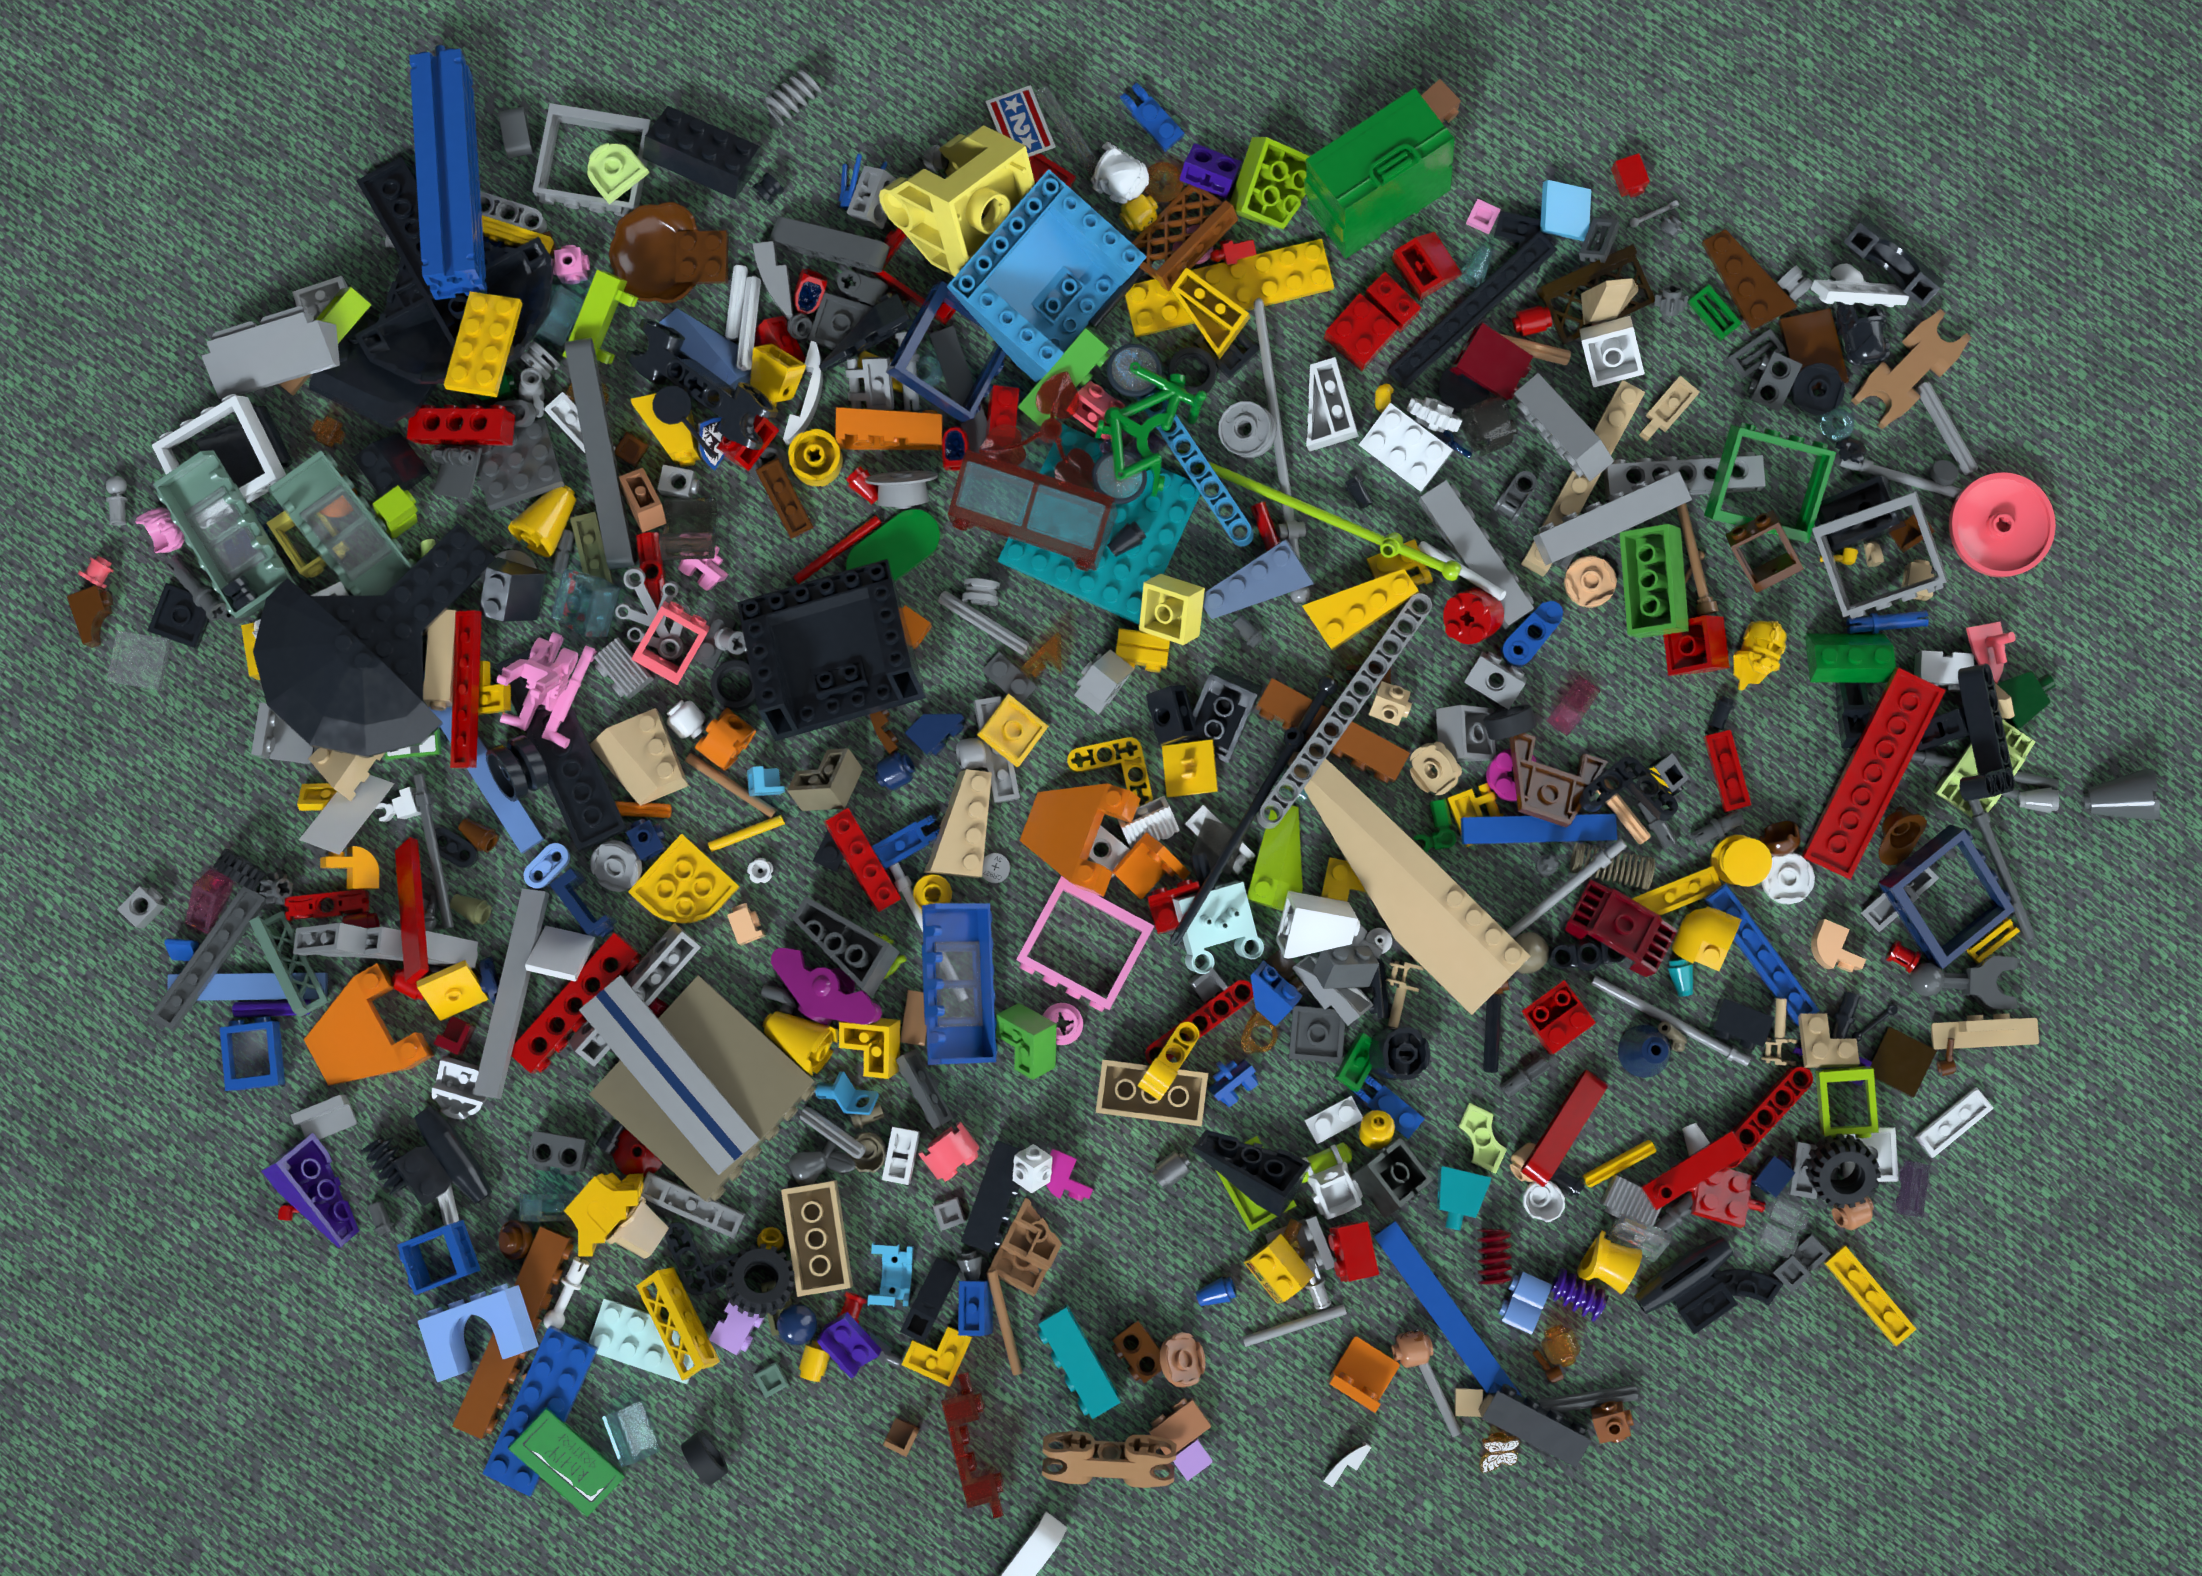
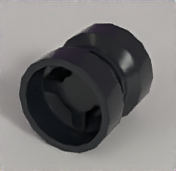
M244 575L222 588L225 595L233 600V606L236 611L259 597L254 590L250 589L248 586L249 581Z

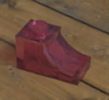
M1579 675L1546 722L1567 737L1583 718L1601 690Z
M210 868L193 884L185 923L209 934L215 926L221 909L229 900L233 880Z

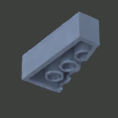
M1284 540L1204 593L1203 607L1210 618L1215 619L1316 583L1288 540Z

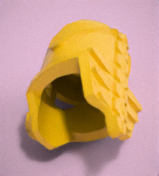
M1755 621L1747 626L1741 650L1734 652L1733 675L1739 679L1738 690H1744L1748 684H1759L1770 672L1779 670V660L1786 648L1787 634L1778 621Z

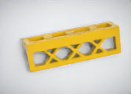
M674 1267L657 1270L636 1285L682 1381L687 1380L701 1369L713 1367L720 1362ZM653 1282L658 1290L656 1298L651 1297L647 1286ZM662 1306L667 1308L669 1312L668 1322L663 1321L660 1315ZM673 1330L678 1331L681 1337L679 1346L675 1345L672 1340ZM685 1354L690 1355L695 1365L689 1370L686 1369L683 1363Z

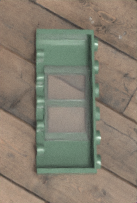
M214 450L198 452L153 484L157 490L159 500L167 506L171 513L172 521L181 529L186 544L194 550L198 557L199 565L208 573L212 580L213 588L221 594L226 603L227 611L235 619L249 617L263 608L266 598L287 578L295 584L277 555V550L239 488L233 483ZM244 575L249 581L248 586L250 589L254 590L259 597L236 611L233 606V600L225 595L222 588Z
M319 451L271 485L269 492L351 596L384 595L415 565V562L411 558L406 560L401 553L404 549L395 538L390 539L384 532L387 530V527L379 517L374 519L368 510L371 507L363 496L357 497L352 491L354 485L345 474L341 477L335 469L338 465L329 453L324 455L322 451Z

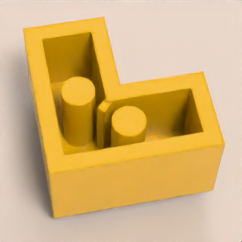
M880 1018L879 1021L868 1025L840 1021L839 1048L864 1050L863 1076L889 1079L899 1072V1065L895 1059L900 1057V1020Z

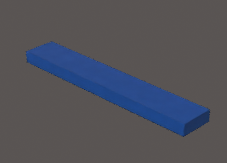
M1616 814L1576 815L1568 827L1533 816L1461 818L1462 844L1616 841L1617 823Z
M1726 883L1703 898L1709 907L1742 919L1733 939L1775 998L1787 999L1786 1012L1796 1026H1799L1798 1016L1800 1014H1816L1820 1011Z

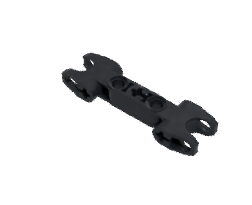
M642 319L639 326L648 337V350L646 353L638 350H628L626 353L627 360L637 372L650 382L658 385H665L668 378L697 401L722 417L717 430L723 436L750 449H761L764 442L754 430V419L756 415L769 419L771 417L776 418L778 414L776 407L768 400L765 394L744 382H738L736 389H733L725 381L680 350L685 340L682 334L654 320Z

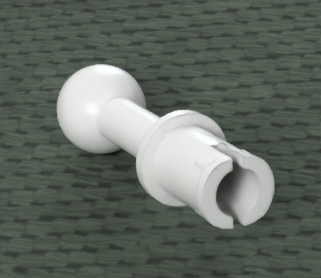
M574 1257L566 1277H563L561 1280L565 1286L554 1309L548 1311L544 1316L543 1322L546 1328L553 1326L561 1329L565 1323L563 1313L574 1289L580 1290L582 1287L580 1283L590 1265L588 1261L582 1259L579 1262L580 1258Z

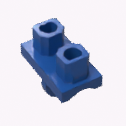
M1246 1059L1242 1060L1239 1064L1232 1060L1227 1065H1224L1219 1060L1216 1065L1220 1070L1213 1075L1216 1082L1208 1089L1218 1101L1221 1100L1228 1107H1231L1239 1099L1233 1089L1242 1084L1247 1091H1250L1259 1083L1254 1074L1256 1072Z

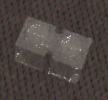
M1781 1196L1772 1197L1764 1217L1788 1227L1789 1230L1787 1232L1772 1224L1762 1222L1753 1244L1781 1257L1788 1258L1790 1254L1793 1255L1799 1243L1796 1235L1798 1231L1804 1230L1809 1220V1216L1806 1214L1809 1209Z

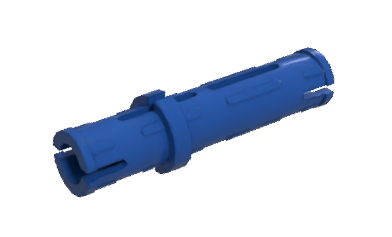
M1926 610L1886 615L1871 613L1866 617H1856L1853 619L1848 617L1846 619V626L1857 625L1847 628L1848 634L1870 631L1872 634H1876L1880 630L1927 627L1929 619L1918 620L1928 616Z

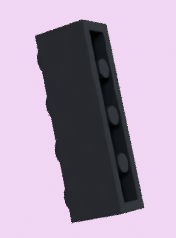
M996 1140L961 1239L962 1243L990 1253L993 1247L999 1248L1003 1233L999 1232L1002 1222H1008L1012 1208L1008 1207L1010 1198H1016L1020 1185L1013 1181L1014 1157L1019 1151L1024 1149Z
M1494 1382L1478 1409L1481 1418L1576 1468L1592 1441L1587 1427L1577 1421L1571 1423L1565 1420L1564 1415L1555 1409L1550 1408L1549 1411L1543 1409L1536 1399L1530 1396H1526V1398L1521 1397L1513 1387L1507 1384L1501 1386Z

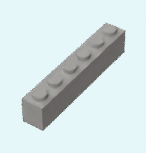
M1668 470L1655 476L1656 482L1648 485L1646 481L1632 486L1633 492L1624 495L1623 491L1608 497L1610 502L1601 506L1600 502H1596L1585 508L1587 512L1578 516L1574 512L1563 517V523L1558 526H1554L1552 522L1539 528L1540 534L1534 536L1533 539L1545 566L1691 501L1692 498L1680 472L1678 471L1671 475Z
M1447 480L1421 496L1418 503L1458 562L1506 591L1505 597L1502 600H1497L1501 601L1503 605L1504 620L1502 626L1504 629H1507L1533 611L1534 607L1532 604H1534V601L1527 591L1523 592L1517 584L1519 579L1512 569L1508 571L1503 563L1505 559L1502 553L1497 548L1493 549L1488 542L1490 537L1482 526L1480 528L1473 520L1475 515L1468 505L1464 507L1459 499L1461 495L1454 484L1449 485Z

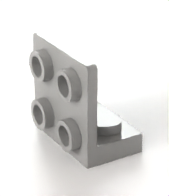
M259 703L251 754L259 758L311 764L308 758L313 754L314 747L306 743L266 703Z
M1315 1215L1265 1235L1267 1242H1270L1281 1233L1301 1259L1306 1256H1313L1319 1271L1334 1268L1333 1257Z

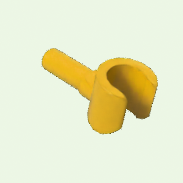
M1844 548L1843 555H1833L1834 560L1845 565H1852L1857 559L1858 550ZM1820 556V562H1824L1822 556Z

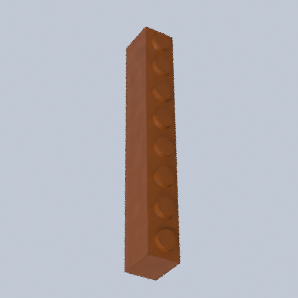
M545 1225L539 1227L514 1286L519 1285L535 1335L542 1323L539 1316L543 1309L547 1310L553 1298V1295L550 1294L553 1284L558 1285L562 1278L564 1270L560 1268L564 1259L569 1260L575 1247L571 1244L574 1239L573 1237ZM493 1332L452 1427L479 1439L487 1437L488 1434L492 1435L498 1424V1420L495 1419L499 1409H504L509 1395L506 1394L510 1384L514 1385L519 1376L518 1364L521 1359L525 1360L530 1350L502 1359Z

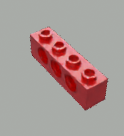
M422 405L417 414L409 418L407 439L419 445L512 446L515 415L501 405H490V409H483V407L478 405H467L466 409L455 405H443V408Z
M849 808L842 809L823 820L874 910L880 912L901 899L899 893Z

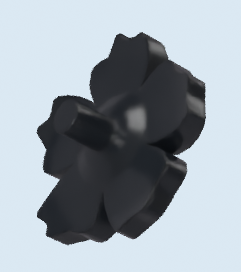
M1851 437L1837 441L1835 448L1839 449L1840 459L1847 461L1850 458L1852 462L1858 464L1864 460L1863 456L1867 451L1863 444H1859L1858 440Z

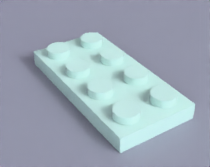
M606 1298L603 1299L589 1340V1344L599 1348L596 1354L688 1384L690 1378L681 1380L650 1314ZM662 1317L663 1321L668 1322V1319ZM673 1330L672 1340L675 1345L679 1346L681 1337L678 1331ZM685 1354L683 1363L686 1369L689 1370L694 1366L690 1355Z

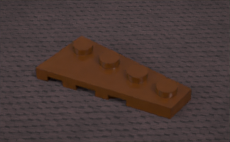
M1726 229L1703 240L1701 244L1750 332L1798 307Z

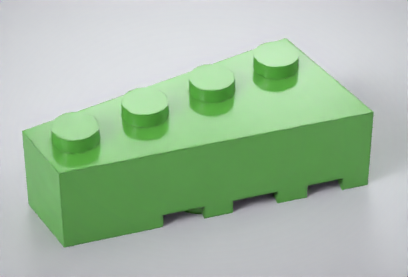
M1089 327L1085 328L1050 371L1020 403L1018 408L1040 427L1045 423L1050 426L1059 416L1056 410L1062 404L1067 406L1076 394L1073 393L1075 388L1079 384L1084 387L1093 375L1090 371L1096 364L1101 367L1110 357L1107 352L1111 346Z

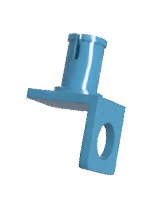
M841 1071L834 1084L819 1082L816 1085L815 1091L818 1099H835L842 1111L849 1114L870 1115L879 1097L877 1091L856 1090L845 1072ZM861 1098H869L866 1106L856 1107L857 1102Z

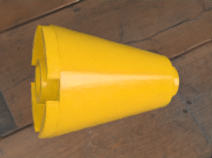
M566 485L546 492L511 521L508 526L510 533L519 542L521 539L527 542L529 550L548 558L555 552L576 502L575 492Z
M779 1011L773 1014L770 1013L763 1022L764 1034L802 1070L813 1076V1072L819 1073L827 1064L834 1052L829 1048L832 1042L837 1043L839 1038V1031L832 1026Z

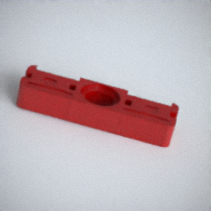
M363 889L285 898V906L288 908L285 916L289 921H293V917L294 919H319L370 911L369 893ZM325 898H331L334 902V908L328 913L323 912L321 909V902Z

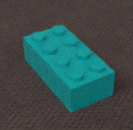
M1066 1304L1040 1319L1037 1333L1044 1345L1049 1342L1053 1349L1050 1356L1057 1368L1062 1366L1065 1370L1064 1380L1070 1391H1077L1080 1397L1077 1403L1085 1416L1090 1414L1091 1418L1094 1419L1121 1403L1120 1395L1069 1306Z

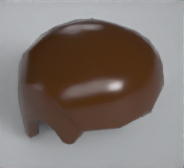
M1782 821L1771 824L1764 829V838L1762 836L1759 837L1760 842L1769 849L1771 856L1784 857L1794 852L1801 842L1799 828L1794 821Z

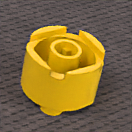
M811 429L802 432L792 440L789 446L788 456L790 465L797 478L803 483L810 486H826L834 481L841 472L843 465L842 452L835 438L828 432L821 429ZM819 454L820 460L812 462L811 456L816 457Z

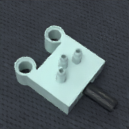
M1205 852L1196 853L1191 856L1200 887L1211 871ZM1236 880L1219 886L1214 885L1183 937L1187 953L1185 964L1191 971L1200 974L1208 973L1209 971L1207 970L1214 966V958L1204 948L1236 939L1234 948L1239 956L1256 959L1263 953L1264 944L1257 936L1245 886L1242 881ZM1197 892L1172 899L1178 922L1181 921ZM1248 940H1252L1254 943V948L1250 953H1246L1244 950L1245 943ZM1202 954L1205 962L1202 967L1197 968L1195 966V959L1198 955Z

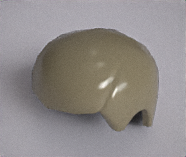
M1527 932L1518 935L1514 939L1531 956L1517 970L1519 973L1533 974L1546 964L1549 959V946L1542 936L1535 932Z
M862 1132L856 1134L853 1138L866 1147V1151L860 1159L851 1156L855 1162L856 1169L859 1172H877L886 1160L887 1148L885 1142L875 1133Z

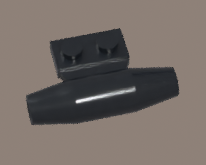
M432 1106L417 1114L414 1120L427 1146L414 1148L394 1161L393 1166L421 1206L425 1207L443 1195L451 1182L474 1205L489 1196L492 1190L478 1161L457 1131Z
M1722 1236L1691 1249L1654 1275L1633 1297L1645 1314L1676 1301L1678 1315L1691 1333L1695 1335L1738 1305L1723 1282L1711 1276L1734 1254L1733 1250Z

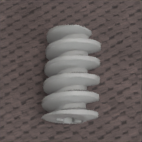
M800 69L796 72L798 79L790 76V85L785 82L781 84L783 92L778 89L773 91L775 99L769 95L765 97L768 110L781 126L784 125L782 116L792 119L791 109L797 113L800 112L798 103L805 107L807 106L805 97L815 100L814 90L822 94L816 82Z

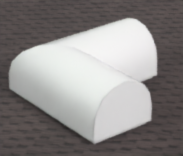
M339 276L293 291L292 293L296 306L305 307L307 313L313 314L315 320L340 289L347 288L348 286L344 278Z

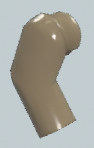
M1661 1022L1658 1030L1668 1040L1672 1041L1671 1049L1678 1052L1684 1051L1685 1044H1687L1686 1036L1669 1022Z

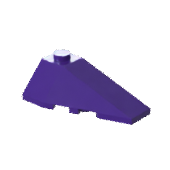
M311 1133L276 1158L261 1172L283 1198L332 1243L340 1248L356 1235L359 1229L348 1201L343 1200L338 1187L341 1183L339 1177L335 1178L332 1171L330 1154L314 1133Z

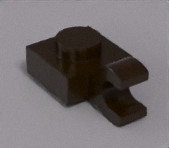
M1280 949L1265 960L1281 977L1293 985L1298 992L1304 988L1303 984L1293 973L1295 971L1292 968L1296 963L1292 958H1284Z

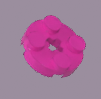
M1506 749L1498 753L1490 761L1486 771V778L1489 787L1498 794L1499 798L1515 802L1517 801L1515 782H1512V777L1507 776V772L1512 771L1513 768L1511 749ZM1532 756V761L1536 762L1535 757Z

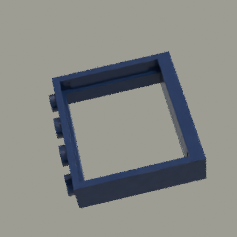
M940 281L930 289L886 373L963 423L974 419L976 413L980 412L981 406L979 404L982 398H985L990 393L993 387L991 382L994 376H997L1003 369L1004 363L1002 361L1006 353L997 343L995 344L963 406H960L906 370L942 301L983 328L947 288L948 284Z
M1951 824L1878 882L1928 962L1937 965L1941 969H1944L2015 911L2010 903V895L1997 882L1999 880L1998 876L1984 862L1986 860L1985 855L1972 843L1973 837L1971 833L1965 828L1962 829ZM1957 845L1994 905L1941 947L1903 887Z

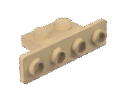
M1993 1014V1020H1984L1983 1015L1967 1016V1021L1932 1023V1048L1935 1050L1947 1049L1948 1038L1955 1039L1954 1049L2039 1044L2037 1018L2010 1019V1014Z

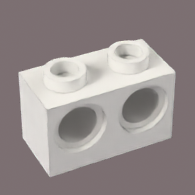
M892 1127L882 1180L906 1185L911 1184L920 1131Z

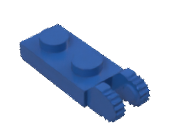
M1135 83L1132 86L1133 92L1143 103L1137 107L1126 93L1122 94L1120 99L1132 112L1134 119L1166 152L1183 138L1185 133L1151 96L1149 97L1147 92L1138 83Z
M934 814L918 823L915 821L872 846L873 851L885 870L925 848L930 842L937 839L940 829L933 831L926 837L921 830L937 820Z
M1368 1075L1364 1082L1377 1090L1373 1098L1371 1099L1361 1088L1359 1092H1352L1366 1102V1106L1371 1110H1380L1389 1114L1394 1120L1395 1129L1405 1138L1409 1139L1425 1118L1386 1086H1381Z

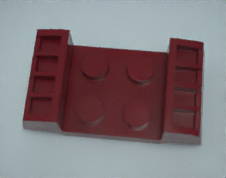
M1591 879L1565 929L1579 940H1582L1588 934L1633 960L1629 969L1644 977L1651 976L1657 972L1678 931L1662 920L1660 915L1617 890L1607 888Z

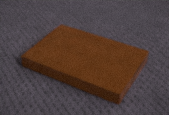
M1830 308L1787 317L1778 321L1787 358L1803 364L1801 369L1815 363L1828 364L1839 372L1838 375L1844 384L1849 382ZM1817 382L1816 386H1812L1811 390H1822L1820 388L1821 384Z

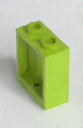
M352 287L341 288L315 320L335 324L339 343L371 304Z
M1861 1066L1815 1070L1820 1133L1823 1136L1830 1135L1832 1138H1836V1134H1842L1843 1136L1855 1134V1138L1872 1137L1871 1133H1879L1874 1068ZM1865 1080L1869 1124L1831 1127L1827 1082Z

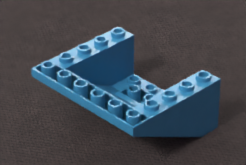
M1048 169L952 279L947 288L1012 361L1038 383L1089 324V320L1116 289L1134 273L1147 256Z

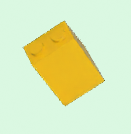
M656 394L631 398L634 408L676 465L680 464L681 467H688L694 465L695 461L701 460L698 441L683 422L669 425L656 417L652 404ZM691 410L689 416L686 419L695 429Z

